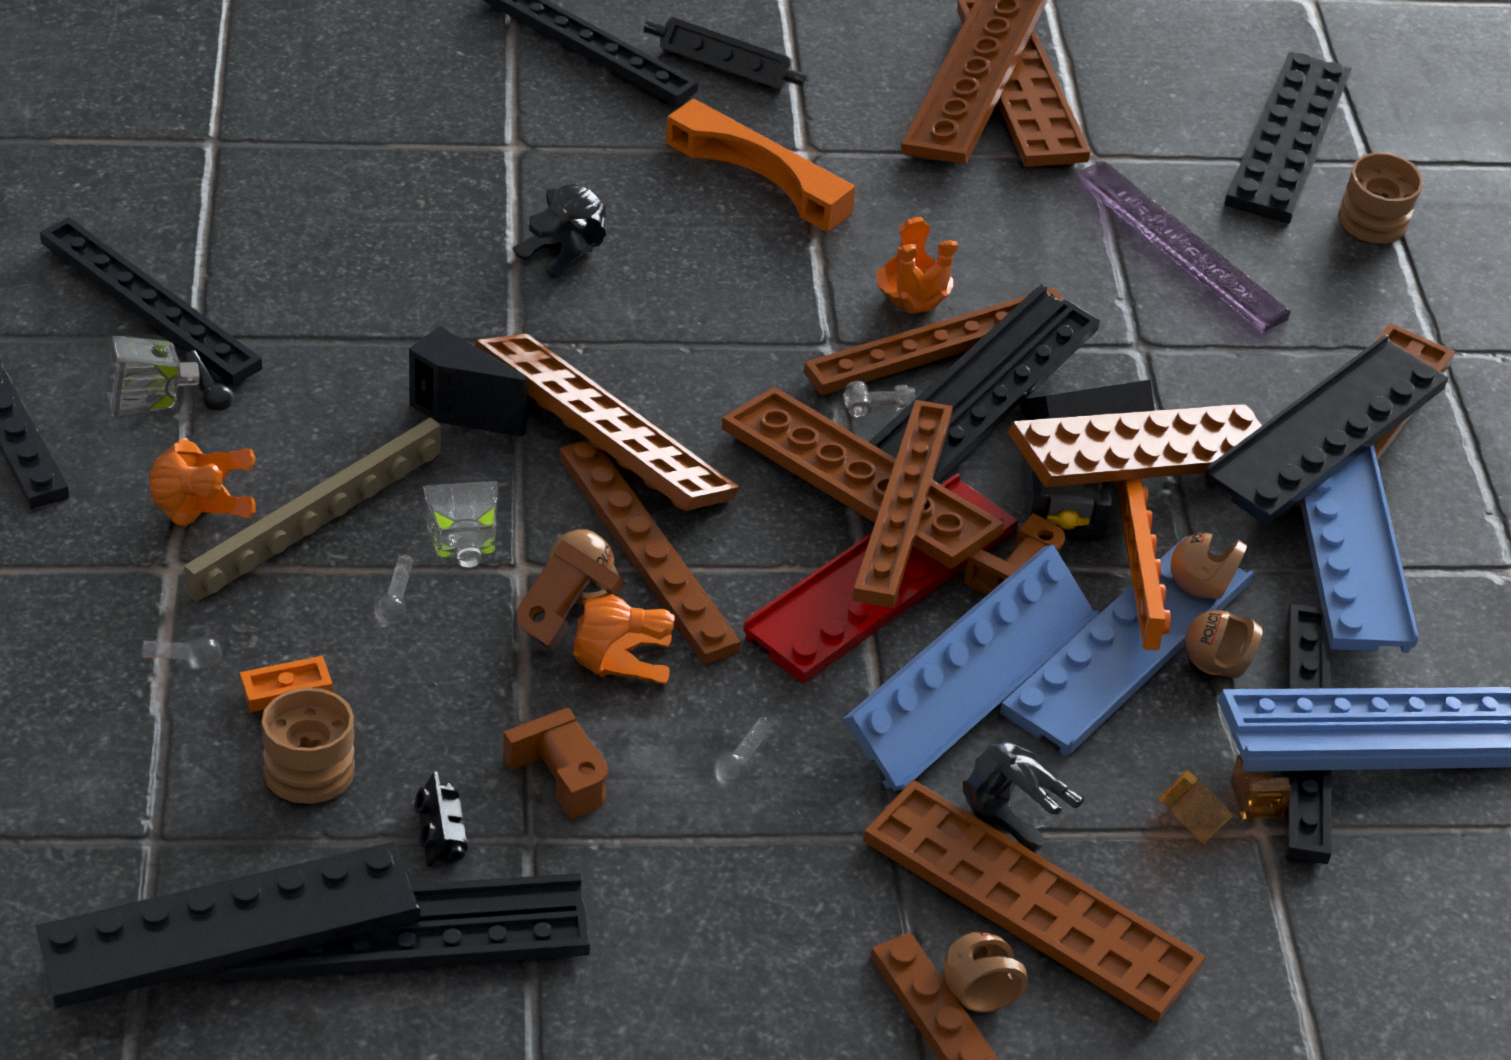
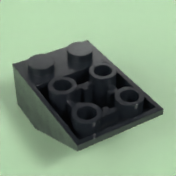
M441 326L409 348V405L431 417L438 423L516 436L526 434L527 376Z

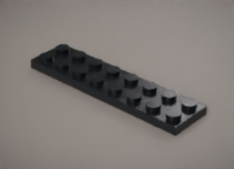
M1289 52L1229 188L1225 206L1287 224L1291 223L1348 83L1352 68L1342 66L1337 62L1316 59L1305 53Z

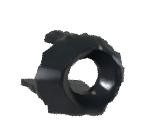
M576 184L564 185L558 189H547L546 200L548 208L541 213L529 217V231L534 236L512 248L518 258L526 260L542 248L561 246V254L554 261L544 266L545 271L551 277H561L565 269L573 261L583 257L587 252H592L593 248L600 246L603 243L604 237L607 236L606 207L590 189Z
M1006 741L989 745L986 751L976 758L972 774L968 780L963 781L962 785L967 803L977 817L999 825L1003 830L1016 838L1021 845L1032 852H1038L1045 843V840L1040 832L1024 823L1023 820L1013 813L1010 798L1015 785L1030 795L1032 799L1050 814H1060L1063 807L1051 798L1049 793L1043 788L1050 790L1073 808L1080 807L1084 802L1083 796L1069 789L1067 784L1058 780L1048 768L1036 761L1035 753Z

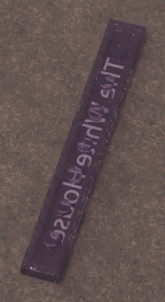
M1105 160L1078 172V182L1259 330L1265 332L1289 320L1291 310Z

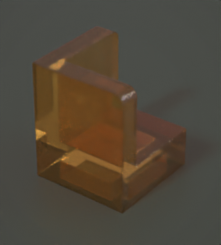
M1238 755L1230 781L1242 819L1283 817L1291 793L1288 777L1274 778L1270 773L1253 774L1252 771H1244L1242 768L1244 762L1241 755Z
M1189 770L1158 798L1202 843L1207 842L1234 815Z

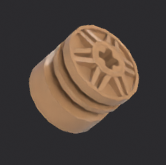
M1384 152L1362 155L1354 162L1338 211L1340 223L1348 233L1366 242L1388 244L1398 241L1406 234L1424 183L1421 172L1413 163L1398 155Z
M301 688L287 691L274 698L264 709L261 722L262 743L264 746L263 773L267 786L277 796L294 803L315 804L331 800L343 793L353 781L355 770V749L353 746L354 714L349 703L338 694L324 689Z

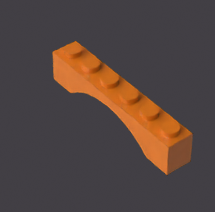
M694 98L668 116L666 144L691 158L729 162L746 167L765 176L777 184L790 197L797 208L800 218L818 228L829 232L852 214L855 185Z

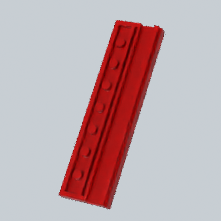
M955 474L942 483L941 486L1004 522L1003 534L982 548V550L988 552L1016 532L1018 520L961 481L959 474ZM871 532L744 621L743 632L746 633L745 639L750 643L756 641L769 651V658L804 684L966 568L968 558L954 568L949 569L912 546L893 608L853 601L854 586L872 534Z

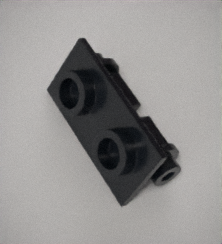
M435 771L426 785L418 790L415 797V811L419 813L421 823L420 845L424 847L426 863L430 867L438 855L446 856L450 861H459L464 858L468 850L464 824H459L463 818L459 791L450 783L440 784L438 772Z

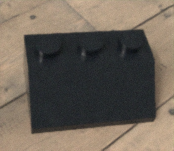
M1150 380L1028 398L1020 404L1027 420L1155 411Z

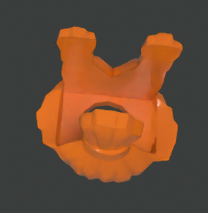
M913 217L912 219H907L899 227L902 240L901 245L897 247V254L877 270L876 282L878 288L886 294L895 307L901 308L909 314L928 313L934 310L951 293L954 287V280L951 278V264L954 253L958 249V243L952 240L939 243L937 259L934 261L925 252V241L930 232V226L922 217Z
M187 438L180 439L156 458L149 475L151 500L177 526L187 527L188 524L194 523L202 512L213 514L228 513L229 515H238L242 518L250 519L256 509L254 499L246 495L242 497L231 496L222 485V481L231 470L253 469L256 459L253 450L243 448L238 451H229L228 453L213 452L203 454L195 443Z
M610 592L582 602L584 604V613L577 620V632L574 638L572 654L581 666L591 670L595 675L599 674L601 678L609 674L638 678L647 682L653 681L664 685L668 683L669 667L640 662L629 652L634 650L639 644L669 648L672 640V630L674 629V614L665 609L644 610L632 608L623 599Z

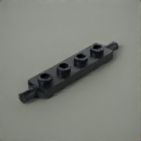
M671 17L665 25L650 19L645 23L649 27L644 25V33L660 37V48L664 51L782 91L787 82L805 88L807 86L805 81H809L808 74L792 70L793 60L790 57Z

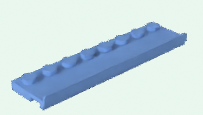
M1371 445L1300 500V506L1330 649L1378 651L1379 646H1396L1401 648V652L1409 653L1411 647L1416 646L1419 635L1374 445Z
M1187 536L1183 537L1160 558L1161 577L1159 584H1165L1166 587L1164 610L1170 611L1171 622L1169 633L1162 634L1159 650H1145L1142 647L1133 587L1131 585L1002 702L1000 714L1036 738L1040 739L1044 736L1061 747L1059 753L1067 757L1185 646L1187 629L1198 615L1207 611L1223 610L1252 582L1254 572L1250 570L1247 573L1238 568L1221 599L1197 598L1186 594L1174 581L1170 566L1172 554L1177 545L1187 538Z
M1054 545L1043 547L846 715L843 720L869 761L874 760L886 779L882 783L886 789L892 788L893 791L902 790L1096 618L1099 612L1098 610L1093 611Z
M1511 687L1223 689L1218 699L1220 708L1244 762L1242 765L1244 771L1511 767Z

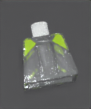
M112 336L106 383V395L112 417L171 408L176 402L178 386L198 385L199 368L197 362L179 363L174 344L170 341Z
M498 481L422 486L423 519L438 556L442 558L457 557V561L461 566L474 567L481 562V555L491 554L495 551Z

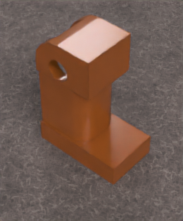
M1032 513L1019 528L1015 549L1005 560L982 549L968 558L964 584L988 595L1043 547L1053 544L1059 552L1065 541L1063 530L1056 524Z
M562 540L521 601L517 610L518 622L532 639L554 652L570 627L565 618L589 581L615 596L618 595L625 583L619 575ZM545 613V618L542 621L535 622V617L538 614Z
M569 707L504 731L503 760L510 771L542 759L556 779L555 799L570 820L602 807L606 800L607 789L604 782L607 779L608 766L601 753L599 754L577 722Z

